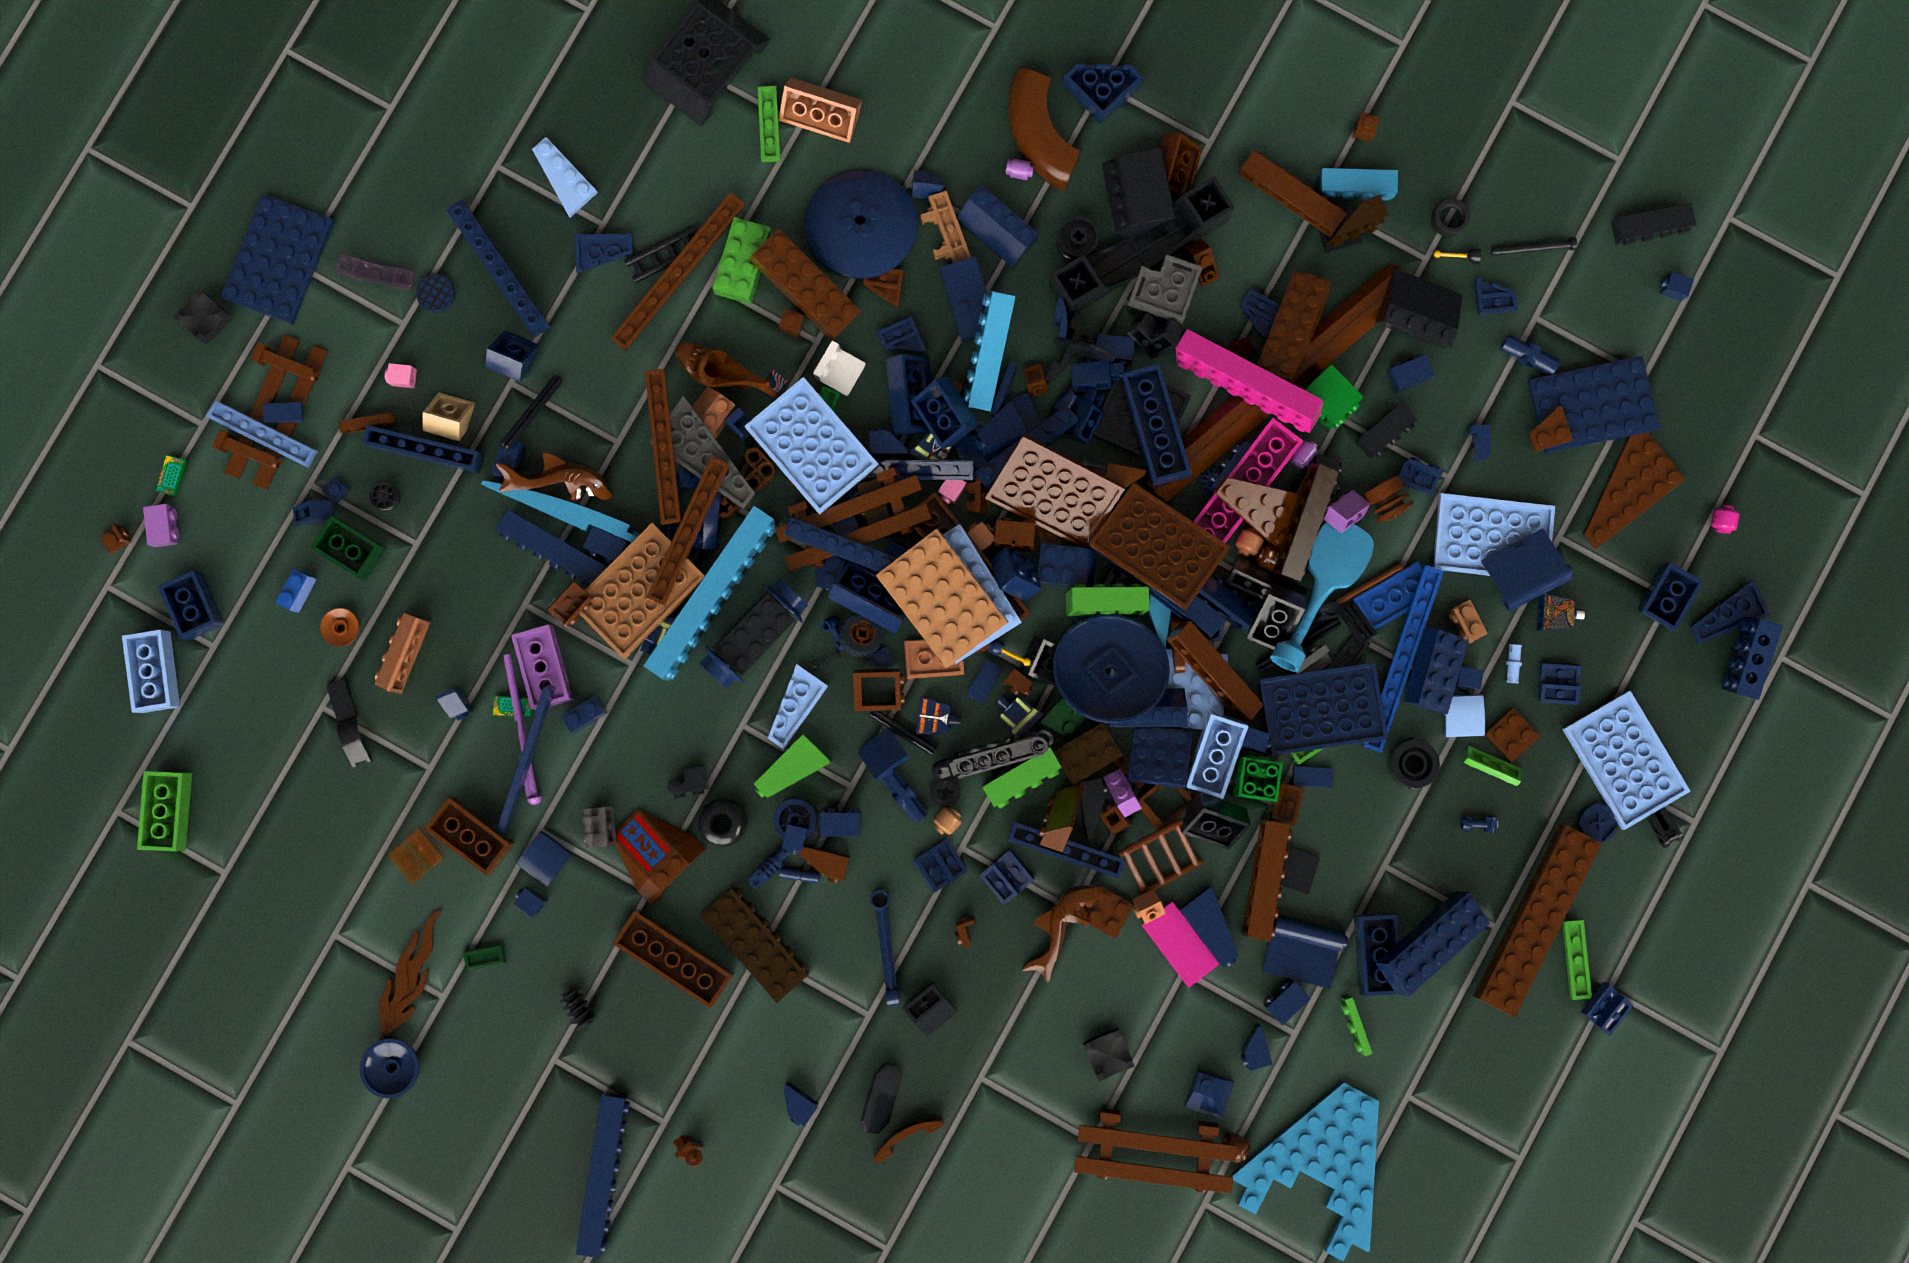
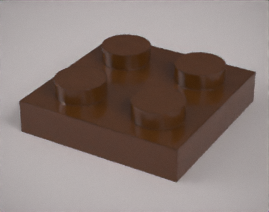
M1511 708L1485 732V736L1509 762H1513L1540 737L1514 708Z
M1105 889L1102 897L1086 910L1090 914L1091 922L1089 925L1116 939L1134 904Z

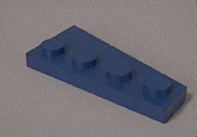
M1751 580L1689 628L1696 644H1701L1739 628L1745 616L1761 619L1770 614L1755 580Z

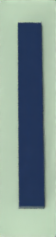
M548 685L542 690L496 829L498 833L504 834L510 828L556 689L555 686Z

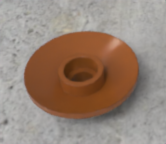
M333 609L321 621V635L330 645L337 647L349 645L356 639L359 633L358 619L355 614L347 609ZM341 625H344L345 629L341 632L339 628Z

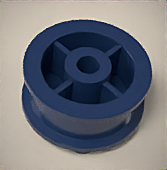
M790 799L780 804L775 811L773 823L776 832L783 839L787 824H795L792 821L794 816L799 819L797 825L808 827L805 839L813 834L818 818L814 807L809 802L802 799Z

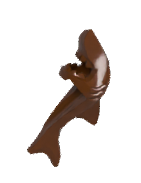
M681 343L675 347V354L682 368L696 382L703 386L724 387L734 385L745 390V385H748L772 397H780L769 386L770 382L751 373L721 349L708 348L692 343Z
M1103 885L1076 886L1066 890L1059 896L1050 910L1040 915L1034 921V926L1042 928L1050 934L1048 949L1042 956L1025 964L1022 969L1024 972L1038 971L1043 975L1045 981L1050 982L1055 963L1059 958L1063 945L1067 922L1082 923L1083 926L1089 925L1091 922L1090 914L1083 906L1092 907L1094 902L1102 897L1105 890Z

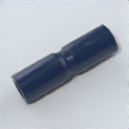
M781 867L780 878L800 880L817 884L819 882L820 872Z

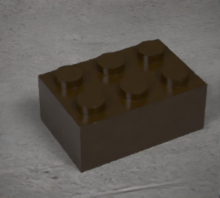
M1104 723L1096 725L1053 751L1071 785H1075L1123 756Z

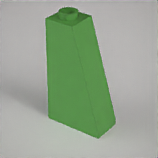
M803 734L754 783L757 787L755 791L762 798L764 796L769 798L829 765L831 761Z

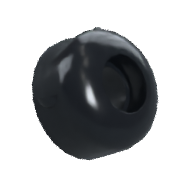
M1413 737L1397 744L1388 757V770L1391 777L1399 785L1407 787L1411 791L1432 783L1439 772L1440 761L1435 749L1427 742L1414 740ZM1410 755H1416L1420 760V769L1416 773H1410L1406 769L1405 761Z
M718 799L704 805L698 817V830L701 837L705 840V844H710L714 847L723 848L736 844L743 838L748 826L744 806L730 799ZM719 814H726L731 819V827L727 832H719L714 827V819Z

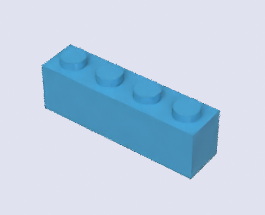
M1322 168L1319 173L1318 194L1324 195L1328 199L1343 197V199L1348 200L1354 197H1361L1362 200H1367L1380 195L1383 201L1394 198L1398 193V170Z

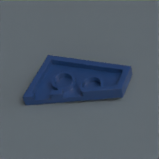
M575 234L576 273L634 254L633 234Z

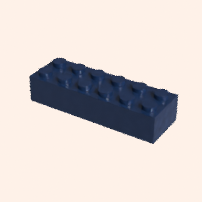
M1160 364L1122 373V385L1152 487L1189 478L1192 472Z
M1456 891L1383 955L1376 964L1396 994L1410 997L1483 931L1490 922L1470 892Z

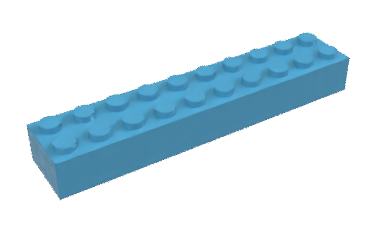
M753 506L644 664L645 668L666 681H669L670 678L673 680L679 672L677 669L679 665L687 661L690 656L688 653L690 649L698 645L701 640L699 637L701 633L709 629L712 624L710 622L712 617L720 613L723 608L721 606L723 601L731 597L734 585L742 581L745 569H749L753 565L756 553L762 552L766 546L764 542L767 537H772L775 533L776 522L773 518Z

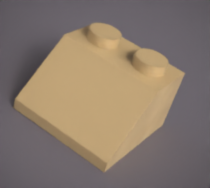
M438 392L423 411V431L460 441L467 431L475 402Z

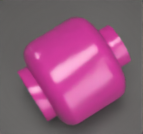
M1722 505V508H1717L1713 511L1711 526L1715 528V532L1731 534V531L1736 530L1738 527L1740 514L1734 510L1733 506Z

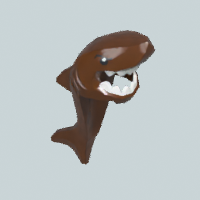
M543 452V472L530 476L520 474L506 464L496 463V467L504 476V481L499 488L500 492L533 489L565 481L571 494V501H576V499L581 497V488L583 486H587L586 491H588L589 496H595L602 500H608L614 496L603 477L594 468L584 463L567 462L548 452Z

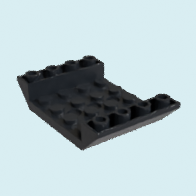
M699 0L651 58L643 78V83L702 127L713 113L712 105L756 52L760 55L771 39L721 1ZM693 39L695 43L693 46L687 47L685 46V41ZM703 50L710 52L706 58H701L699 54ZM721 61L724 63V67L716 69L714 67L715 63Z

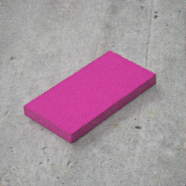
M1171 901L1163 907L1166 914L1147 924L1142 923L1141 925L1189 988L1217 967L1219 963Z

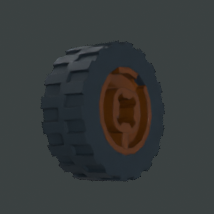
M859 614L850 616L844 622L839 632L841 647L845 649L847 654H851L853 657L863 658L869 657L871 654L873 655L883 640L882 627Z

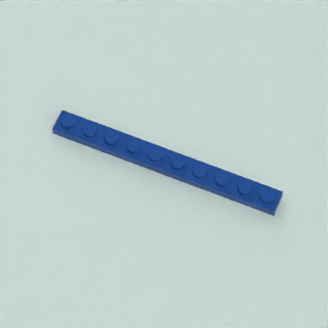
M1428 565L1423 566L1380 692L1387 735L1444 571ZM1386 740L1365 742L1362 746L1382 753Z

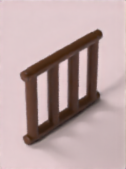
M1181 818L1118 851L1119 855L1124 857L1140 889L1139 895L1152 889L1155 891L1203 864L1202 860L1197 858L1187 835L1181 833L1183 825ZM1173 830L1176 831L1191 861L1183 867H1180L1165 834ZM1156 839L1159 840L1174 872L1165 877L1148 846L1149 843ZM1140 848L1157 881L1148 886L1131 855L1132 852Z

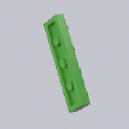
M757 87L761 161L778 162L781 161L777 87Z
M1584 920L1563 921L1562 927L1570 999H1591L1592 991Z

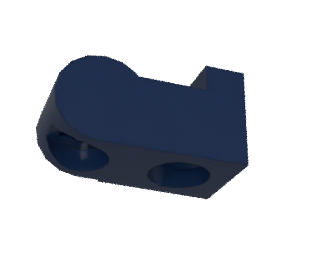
M1471 425L1467 427V435H1472L1471 459L1475 462L1487 459L1491 453V425Z

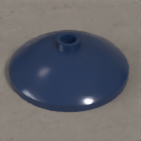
M386 1038L375 1042L365 1051L360 1062V1077L364 1086L372 1094L381 1098H396L408 1092L416 1083L420 1071V1063L415 1050L405 1041L396 1038ZM392 1063H395V1064H396V1066H397L396 1069H393V1068L391 1067V1064H392Z

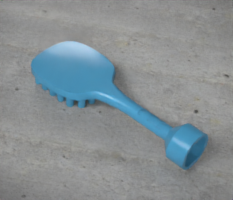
M1326 522L1319 530L1318 537L1312 547V555L1308 559V569L1314 577V586L1310 600L1291 639L1277 643L1270 657L1280 667L1293 672L1299 671L1306 657L1301 643L1320 606L1334 589L1351 586L1367 567L1372 556L1374 542L1372 537L1362 528L1353 524L1343 533H1340Z

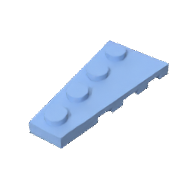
M547 137L532 149L569 217L574 215L598 193Z
M797 664L768 736V739L782 749H785L828 688L826 684Z

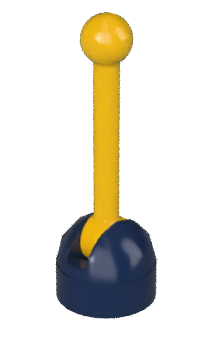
M993 640L988 647V652L993 655L1005 653L1023 662L1025 666L1031 664L1029 658L1024 659L1005 650L1004 643L1000 640Z

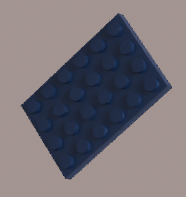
M262 194L220 298L294 325L335 221L326 216Z
M1643 356L1528 381L1538 425L1558 406L1562 405L1573 438L1571 442L1544 449L1545 454L1661 429Z
M1375 662L1259 679L1267 733L1270 734L1269 739L1272 740L1270 745L1271 756L1388 739Z

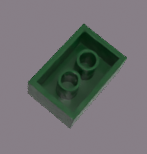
M332 515L310 547L355 577L365 581L387 549Z

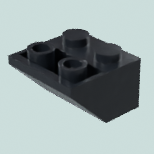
M934 981L903 1005L902 1008L912 1022L927 1037L958 1012Z

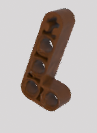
M750 448L745 453V459L753 471L744 479L748 484L752 480L758 481V486L752 489L756 496L775 479L777 472L774 465L759 449ZM755 453L758 454V461L751 462L750 456ZM766 467L772 468V473L769 476H764L762 473ZM727 497L721 499L719 517L724 520L731 519L742 509L732 501L735 505L733 507L728 502L730 499ZM722 507L727 508L729 512L727 514L723 512Z

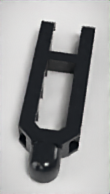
M1040 728L959 751L932 765L934 778L941 779L952 776L954 779H959L1041 756L1047 752L1049 746L1053 743L1054 734L1048 728ZM1041 733L1047 734L1049 736V740L1044 735H1041Z

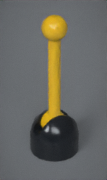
M1471 249L1467 254L1442 253L1436 250L1433 255L1435 258L1440 256L1467 258L1468 262L1472 264H1479L1481 249Z

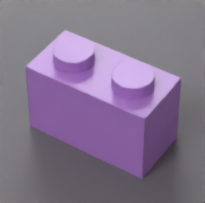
M1352 490L1348 494H1343L1337 502H1332L1328 505L1324 520L1340 533H1343L1365 516L1370 503Z
M162 504L143 507L147 545L161 547L178 544L180 534L176 527L177 511L174 509V506Z
M1121 768L1103 777L1124 817L1142 809Z

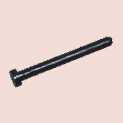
M1570 237L1567 241L1493 248L1491 253L1492 255H1504L1569 248L1572 251L1577 249L1576 237Z

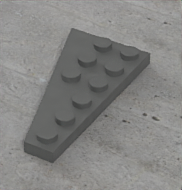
M683 396L670 413L675 461L700 479L711 456L730 464L718 492L745 510L755 496L754 491Z

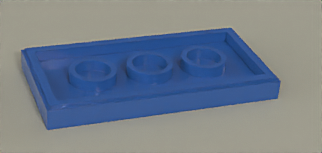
M1419 561L1352 599L1374 630L1409 610L1423 569Z

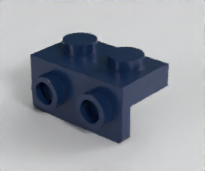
M1410 457V459L1407 458L1403 461L1398 475L1404 486L1432 496L1443 471L1439 470V467L1436 465H1425L1421 463V460Z

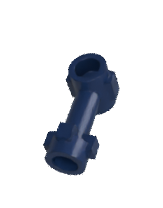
M829 616L824 619L821 626L824 631H831L837 642L835 646L840 652L844 650L839 642L840 636L837 628L840 625V620L837 616Z
M1465 816V818L1460 820V827L1465 829V831H1471V828H1484V832L1496 833V828H1498L1499 824L1496 816H1485V820H1472L1471 816Z

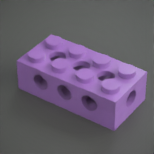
M548 624L511 635L531 710H536L542 690L548 681L552 686L556 687L550 706L574 700L554 626ZM539 644L541 650L536 654L534 649ZM545 663V671L540 672V665Z

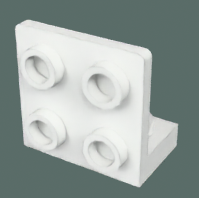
M832 341L813 375L815 379L848 396L866 364L841 350L839 344Z

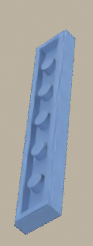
M217 400L214 401L206 417L307 468L310 467L318 451Z

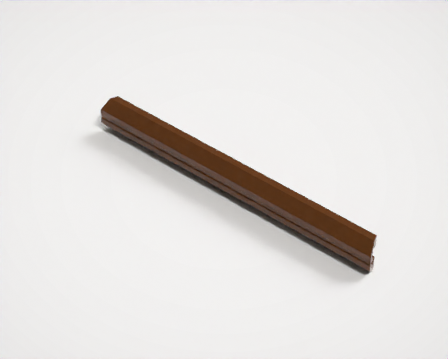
M1388 264L1317 325L1294 384L1299 388L1305 386L1376 325L1375 321L1393 270L1396 268L1405 272L1401 266ZM1238 395L1233 396L1182 439L1192 472L1189 478L1152 487L1148 470H1146L1145 480L1158 496L1168 502L1270 414L1265 413L1261 410V407L1255 404H1248L1244 398Z

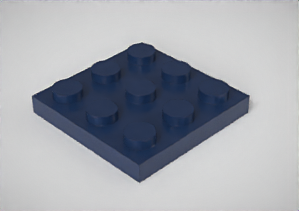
M1134 727L1128 781L1186 788L1193 731L1161 727Z

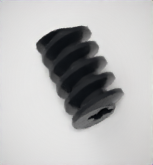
M576 986L560 995L563 996L560 1004L567 1003L563 1010H570L567 1017H574L570 1023L578 1024L574 1031H578L594 1022L592 1019L595 1017V1014H588L592 1009L591 1007H584L588 1000L581 1001L585 994H577L581 988L580 986Z

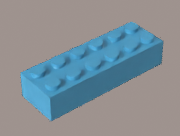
M988 290V294H984L982 305L985 306L984 313H980L978 324L981 325L980 332H976L974 343L977 344L976 351H972L970 359L973 365L971 370L968 369L966 381L969 384L968 388H964L962 396L968 407L991 411L1015 296L992 290Z

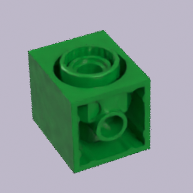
M1332 364L1305 389L1308 393L1323 400L1322 413L1317 421L1328 431L1332 427L1337 429L1348 418L1346 414L1350 416L1362 405L1360 401L1364 398Z
M1246 754V757H1238L1235 764L1231 796L1277 802L1283 763L1273 762V758Z

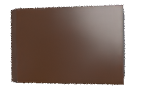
M1248 337L1234 341L1225 347L1226 350L1244 359L1257 354Z

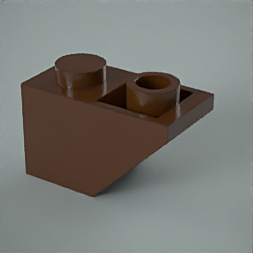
M1200 238L1184 246L1189 263L1203 267L1198 278L1202 287L1219 279L1211 247Z

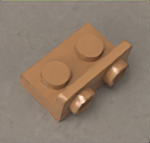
M1471 600L1448 610L1451 623L1456 625L1458 629V637L1468 640L1467 644L1488 634Z

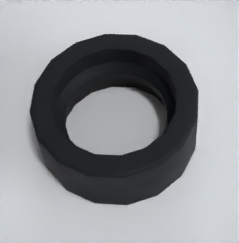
M1455 198L1446 199L1433 211L1431 216L1432 226L1438 234L1445 237H1454L1460 234L1468 225L1470 211L1461 200ZM1450 207L1459 212L1461 216L1459 226L1449 228L1441 222L1440 213L1443 209Z

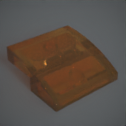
M419 829L387 855L411 885L415 884L443 860Z

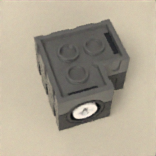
M1166 255L1160 272L1152 271L1142 266L1126 312L1135 313L1138 316L1148 312L1161 324L1173 318L1181 326L1203 267Z

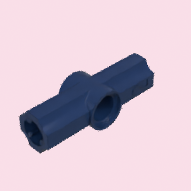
M1510 334L1507 335L1501 345L1500 350L1517 358L1518 362L1522 365L1535 367L1549 375H1553L1560 364L1559 359L1543 352L1542 348L1537 344L1526 343Z
M893 768L894 773L882 780L892 792L891 795L899 806L904 808L908 816L916 824L928 813L916 798L917 796L911 787L903 781L899 773Z

